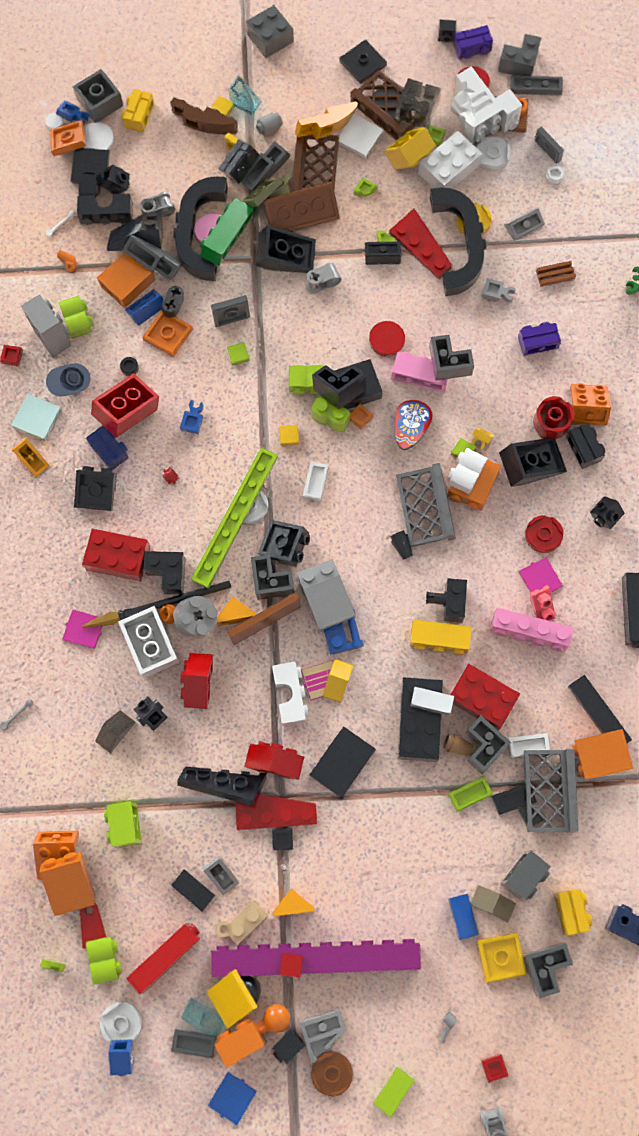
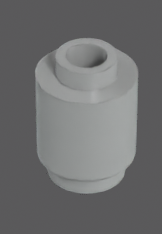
M271 112L258 119L256 124L258 133L267 136L280 129V126L283 125L282 118L279 113Z

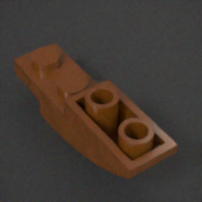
M175 97L170 101L172 113L182 117L184 126L209 134L227 135V133L237 134L238 132L237 121L231 116L222 114L217 109L207 106L202 111L199 107H194L186 101Z

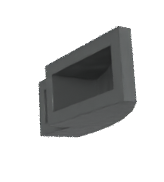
M274 141L264 154L260 153L241 183L251 191L255 190L264 180L270 179L289 159L290 154Z
M133 235L130 236L122 250L151 272L155 270L169 281L175 277L182 265L181 261L166 251Z

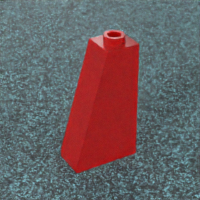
M185 923L126 978L139 995L146 992L201 939L198 936L200 931L194 924L189 925Z

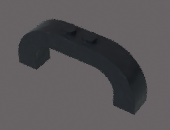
M207 177L195 182L184 193L179 212H176L177 228H174L173 238L175 239L179 261L182 262L183 268L189 274L201 280L216 282L218 266L204 259L192 249L196 214L198 209L205 203L213 201L226 202L228 191L227 177Z
M452 188L430 189L432 213H453L460 218L463 224L468 262L459 270L443 272L445 296L457 295L472 287L481 274L484 250H486V240L482 239L481 235L484 232L483 223L479 222L478 212L474 203L465 194Z

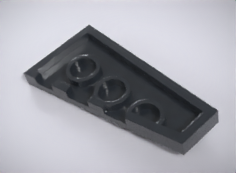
M185 766L177 779V786L253 806L267 779V773L250 775L248 771H241V774L230 773V770L223 769L213 772L211 768Z

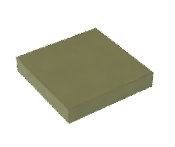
M279 178L264 180L242 202L251 207L260 205L282 184V181Z

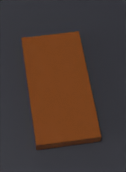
M332 182L268 198L263 201L268 224L287 231H294L340 219Z
M297 593L288 596L230 629L228 635L233 645L240 643L301 608L300 598Z

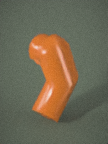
M60 250L57 258L65 261L66 271L70 273L75 272L77 269L75 256Z

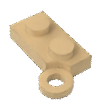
M254 900L231 923L228 921L219 922L216 925V933L223 938L230 936L238 945L268 915ZM222 925H226L228 927V931L226 933H222L220 931V927Z

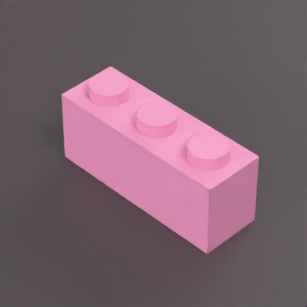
M397 352L391 379L445 392L448 379L435 381L432 360L423 356H412L408 352Z

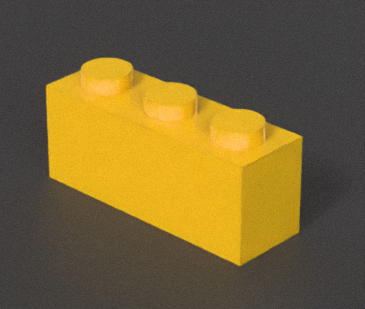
M413 619L410 646L420 651L428 648L433 649V652L436 653L452 651L454 655H464V653H468L470 648L472 627Z

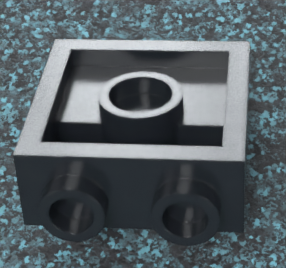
M83 466L82 469L76 470L74 508L113 511L117 473L112 472L111 468H101V471H94V467Z
M271 520L258 555H270L272 560L297 567V564L303 560L304 554L302 551L304 546L310 542L309 532L303 526Z

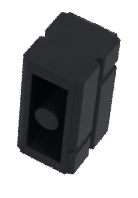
M238 139L218 169L229 179L240 184L260 154L250 144Z
M589 423L569 430L566 435V439L582 469L601 462L606 453L603 444H599L596 439L597 432L595 428H591Z

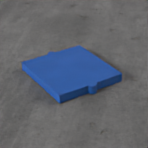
M227 1072L208 1106L219 1113L221 1118L225 1117L235 1125H238L257 1090L246 1084L244 1079L240 1080L230 1072Z

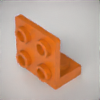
M583 383L571 384L572 407L574 409L572 424L589 423V425L607 426L611 411L608 386L601 384L585 385Z
M78 830L37 833L33 848L38 880H42L40 868L44 861L51 858L59 859L68 853H76L75 847L79 839Z

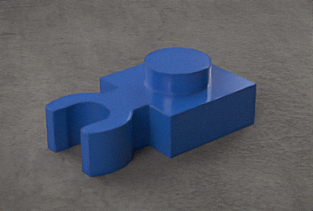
M66 100L56 110V115L69 122L83 120L85 124V121H89L90 115L88 113L80 112V107Z
M191 400L189 402L190 412L184 411L180 430L199 434L203 415L199 413L203 411L204 406L203 402H200L199 407L194 408V401Z

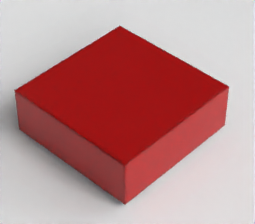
M4 345L0 358L1 364L19 367L23 353L22 347Z
M282 953L279 975L300 978L303 956Z
M501 1054L481 1060L488 1083L508 1077Z

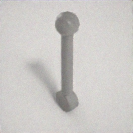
M31 699L26 700L22 708L6 722L0 724V728L2 730L8 729V725L27 707H31L33 701Z

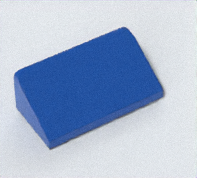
M153 289L127 307L125 311L139 326L162 310L164 299Z
M468 893L448 898L458 939L462 940L479 935Z

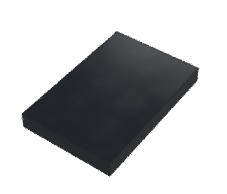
M343 726L309 776L342 799L376 748Z

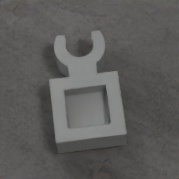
M487 278L482 297L498 302L501 297L506 302H512L513 297L509 296L508 293L515 294L516 289L514 287L504 288V282Z

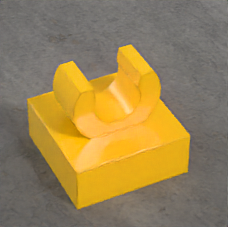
M478 426L472 434L475 438L472 439L471 444L474 445L477 440H480L482 442L480 449L482 450L486 447L487 443L489 444L495 435Z

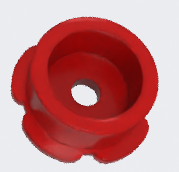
M171 467L167 470L164 469V475L162 476L168 484H176V481L179 479L177 473Z

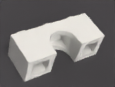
M296 662L273 665L276 688L287 687L293 692L290 701L279 704L282 725L288 726L305 723V717H308L309 713L307 705H303L302 698L306 696L304 685H299V678H302L300 666L296 667Z

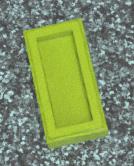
M484 776L448 793L456 812L493 795Z
M397 1066L373 1104L391 1117L415 1079Z

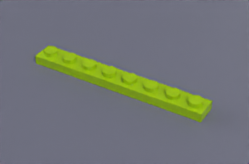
M262 447L260 448L191 577L193 582L207 589L211 586L278 459L277 454Z

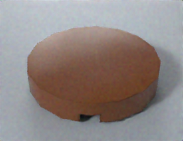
M328 1051L322 1053L312 1065L311 1078L313 1085L317 1091L330 1097L343 1094L348 1090L353 1078L350 1061L340 1052Z

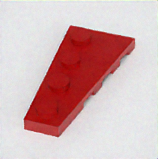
M415 208L389 230V234L396 241H401V245L438 279L443 276V272H448L452 268L451 262Z
M264 794L258 795L253 806L235 802L237 831L317 825L316 803Z

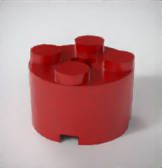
M551 396L544 399L538 406L533 418V424L541 438L559 439L567 434L574 419V409L569 402L562 400L563 398Z

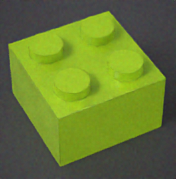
M127 801L106 805L107 810L104 811L105 822L109 823L107 841L111 843V847L123 848L142 844L137 804Z

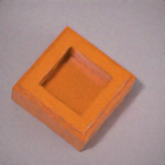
M359 404L350 413V421L360 430L374 417L362 404Z

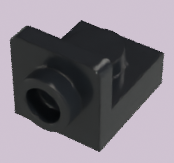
M439 19L438 41L453 42L454 33H456V20Z

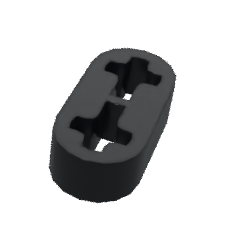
M172 286L168 289L162 304L164 316L168 318L177 316L184 300V290L181 287Z

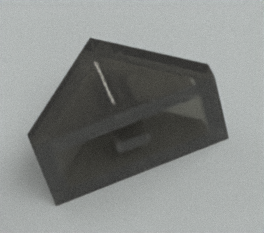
M119 710L104 722L95 742L111 754L136 722Z

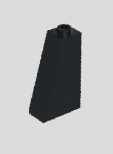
M625 573L621 577L625 645L639 648V573Z

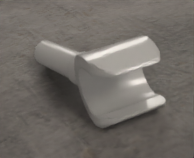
M448 1012L442 1020L447 1025L439 1039V1042L444 1044L449 1031L456 1024V1017L451 1012Z

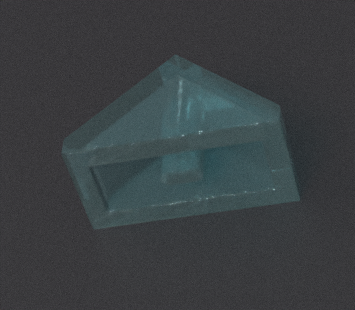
M240 76L236 77L228 89L229 99L234 103V106L251 115L254 114L262 102Z
M190 998L181 1018L198 1030L219 1036L224 1026L219 1013Z

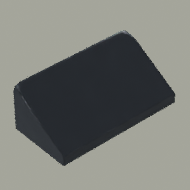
M401 241L365 242V264H401Z

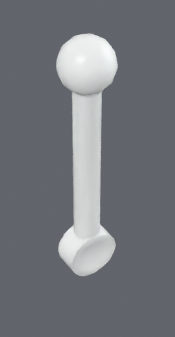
M70 211L69 215L65 217L60 223H58L54 228L48 229L46 231V235L48 237H52L53 232H55L70 218H74L76 216V213L74 211Z

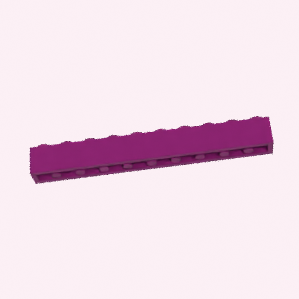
M402 939L403 943L394 944V940H382V944H374L373 940L361 941V945H353V941H341L340 946H332V942H320V946L311 947V943H299V947H291V943L278 944V948H270V944H258V949H249V945H237V949L229 950V946H216V950L211 951L212 977H225L234 970L237 971L239 976L279 975L282 953L303 956L301 974L421 970L420 943H415V939Z

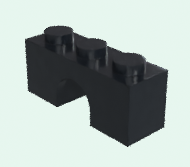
M113 194L112 203L107 207H99L95 195L77 196V216L80 224L91 225L93 223L109 224L118 222L124 224L133 220L131 194Z

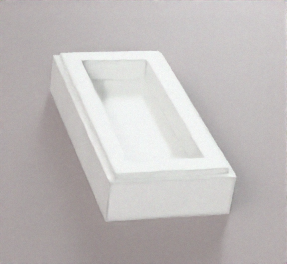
M311 461L302 498L321 502L329 465Z
M547 733L507 738L511 742L508 746L510 758L524 757V750H550Z

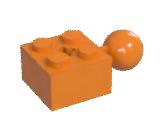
M274 1004L266 1009L261 1021L256 1022L255 1018L249 1020L247 1017L236 1025L237 1029L231 1032L229 1028L219 1034L218 1040L214 1045L225 1067H230L263 1047L266 1043L263 1034L266 1032L280 1033L289 1026L290 1013L283 1005Z

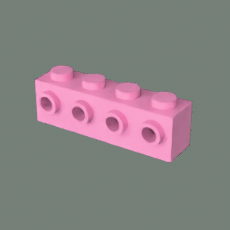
M496 608L490 631L500 636H511L515 640L530 641L537 646L545 645L552 647L556 651H566L570 646L574 628Z

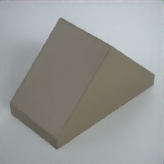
M479 885L471 901V905L506 922H509L516 905L515 902L503 895Z

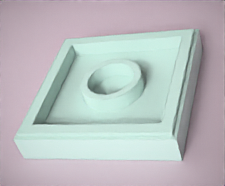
M27 394L11 426L14 429L46 441L61 411V407Z

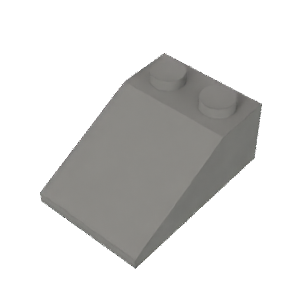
M333 559L297 573L299 584L319 631L356 617Z

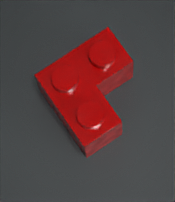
M190 653L188 660L184 661V671H181L180 683H184V687L181 688L180 698L184 699L185 708L208 709L210 681L213 673V654Z
M259 741L258 745H249L244 767L287 779L299 780L304 756L298 755V751L291 748L284 750L283 745L272 743L270 746L269 743Z

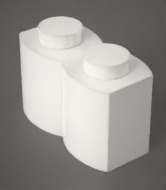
M468 448L464 453L460 452L456 460L459 463L456 469L452 468L448 475L450 479L449 485L470 494L485 466L487 458Z

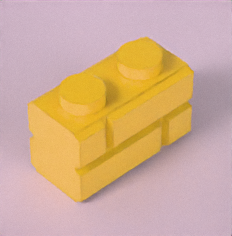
M134 89L132 94L127 97L126 110H122L121 120H123L125 128L144 132L155 101L152 93Z
M580 888L554 893L563 935L591 931L592 918L590 913H586L587 897L585 892H581Z

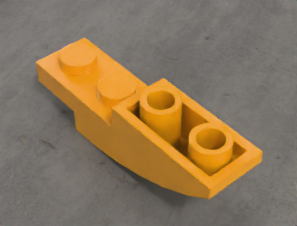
M357 102L330 106L326 108L323 115L299 119L294 132L297 137L313 134L315 139L329 136L347 125L355 113L358 104Z

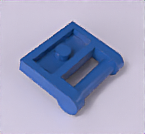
M355 618L347 620L353 640L352 643H347L342 623L324 629L330 655L364 646L363 640H360Z

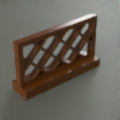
M380 70L358 89L354 88L350 94V103L357 102V109L380 128L384 129L396 141L409 130H413L429 115V110ZM380 78L384 81V85H374V81ZM385 89V95H375L374 90ZM387 89L396 90L397 95H387ZM364 90H372L373 96H365L362 92ZM397 99V106H387V100ZM399 99H407L409 105L399 106ZM375 100H385V106H377ZM387 110H397L398 116H389ZM400 110H410V116H400ZM412 110H419L422 114L420 116H412ZM400 121H410V125L405 129L400 125Z
M313 134L297 137L291 192L303 190L308 184L314 187L315 185L312 181L317 177L323 181L322 184L332 181L335 190L339 147L338 135H329L320 139H315ZM308 139L316 140L318 144L311 147L307 142ZM327 141H335V145L330 149L325 143ZM319 147L326 151L321 156L315 152ZM312 153L317 159L310 163L306 157ZM328 155L334 159L329 164L323 160ZM318 162H321L324 166L320 171L314 168V165ZM309 169L315 173L310 178L304 174ZM328 170L332 176L326 180L321 174Z

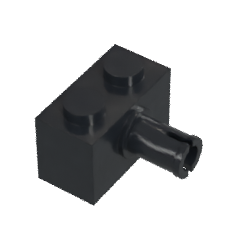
M447 578L444 593L426 592V604L443 605V621L463 623L465 618L467 580Z

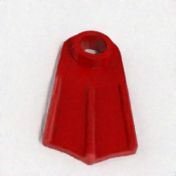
M96 903L90 906L93 908L92 914L86 912L87 907L80 909L83 949H87V941L107 937Z

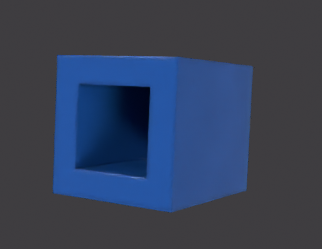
M133 1039L111 1040L108 1051L110 1076L132 1075L134 1066Z

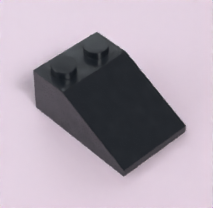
M148 212L110 231L107 251H122L131 235L161 249L164 235L162 214Z
M266 225L259 232L256 266L271 271L308 273L314 267L316 239Z
M553 438L511 443L499 452L511 487L529 484L567 472L556 439Z

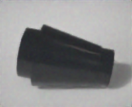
M404 530L390 536L392 540L390 542L403 560L413 556L408 534H405Z

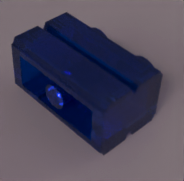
M102 425L95 432L87 436L86 440L107 467L114 470L119 464L128 459L126 453L128 449L122 441L118 443L115 439L116 437Z

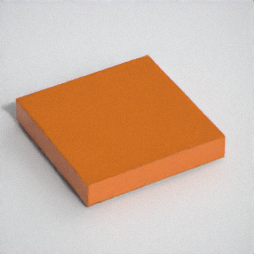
M83 120L50 130L51 153L53 157L86 146L85 124Z
M161 310L142 338L147 343L174 357L193 330V326L177 317L168 318L163 315Z

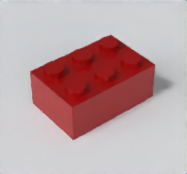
M133 373L93 399L91 415L117 438L158 410L159 395Z
M92 528L82 565L87 571L142 582L145 551H150L151 546L147 539Z
M468 663L450 695L454 696L453 705L477 719L481 715L499 731L520 693Z

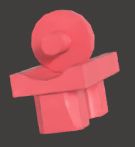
M546 585L541 590L536 589L530 592V601L535 618L547 621L554 620L556 616L549 586Z

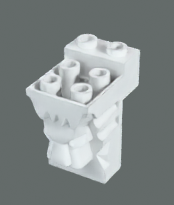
M472 67L456 76L455 96L451 104V111L459 117L460 123L465 128L464 133L472 144L482 142L489 134L496 133L500 126L504 133L518 126L522 104L510 89L495 98Z

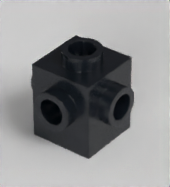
M111 165L102 171L100 186L112 194H121L129 188L130 174L120 167Z
M604 496L590 511V514L594 518L593 522L598 527L612 529L625 512L618 500Z
M148 696L133 709L138 714L136 719L143 727L147 724L153 731L168 718L163 713L162 709L164 707L157 699L152 701Z

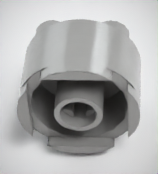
M194 596L181 601L176 606L173 618L175 626L180 633L186 636H199L213 629L217 621L218 611L209 599L202 596ZM193 613H196L197 620H194L195 616Z

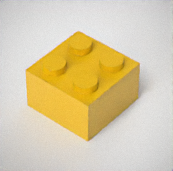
M426 127L409 130L384 150V153L394 169L402 168L403 170L407 167H415L419 163V159L425 158L432 153L431 150L436 144Z

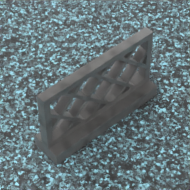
M440 463L432 464L433 467L396 475L411 547L446 539H456ZM430 473L431 480L427 485L419 480L422 474ZM409 477L414 482L408 489L402 485L401 479ZM416 483L425 487L420 496L411 491ZM428 489L435 493V497L431 502L423 498ZM409 493L418 498L413 506H410L405 501ZM420 500L428 504L424 513L415 509ZM431 507L438 510L439 513L435 520L426 515ZM413 511L421 515L416 524L409 521V516ZM424 518L432 522L427 531L419 527ZM437 525L442 528L443 535L434 536L430 532ZM416 529L425 533L421 540L413 541L412 535Z
M574 749L524 750L527 832H578ZM529 755H537L542 762L534 768L529 763ZM551 755H560V764L556 768L547 761ZM544 763L553 770L547 778L537 771ZM534 773L543 780L537 789L530 783V777ZM554 773L561 778V784L557 789L548 781ZM545 783L554 791L547 799L538 791ZM535 793L544 800L538 809L531 804V798ZM556 793L562 798V805L558 809L549 802ZM546 803L555 811L549 819L540 812ZM536 814L545 821L540 828H532V818ZM556 814L563 819L564 828H556L550 822Z

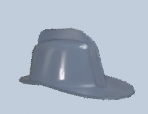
M78 363L56 367L47 374L46 386L53 395L59 397L79 393L89 386L91 381L90 373L86 367Z

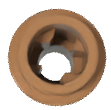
M455 733L453 735L448 734L443 745L447 752L471 756L475 747Z

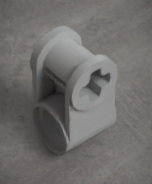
M161 192L140 202L141 215L148 212L161 213L162 217L172 215L176 210L175 206L171 204L168 192Z
M327 263L307 273L306 287L309 292L318 293L338 285L342 278L334 263Z
M500 1105L496 1106V1109L483 1112V1110L479 1111L487 1136H508Z

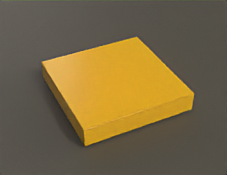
M518 932L477 940L485 983L527 975Z
M236 970L230 972L206 991L227 1029L234 1026L257 1008L255 1001Z

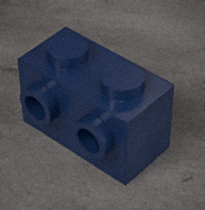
M624 904L614 906L604 929L639 946V916L632 913L633 909Z

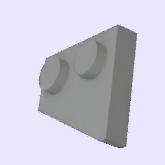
M339 1008L299 1021L311 1063H314L346 1031Z

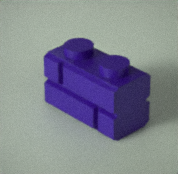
M488 25L454 33L453 45L458 59H469L474 55H485L492 51L493 38Z
M543 322L536 327L528 325L523 327L518 334V341L523 356L559 349L561 344L556 323Z

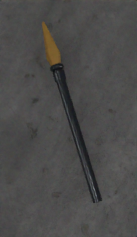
M228 580L211 585L209 589L204 587L135 608L108 612L82 625V627L114 625L120 620L153 606L159 609L168 604L180 603L190 597L204 596L231 588V584Z

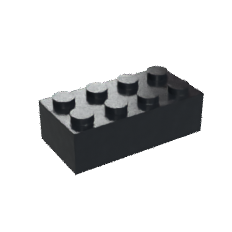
M403 677L398 759L438 762L441 714L410 707L414 687L442 693L443 680Z

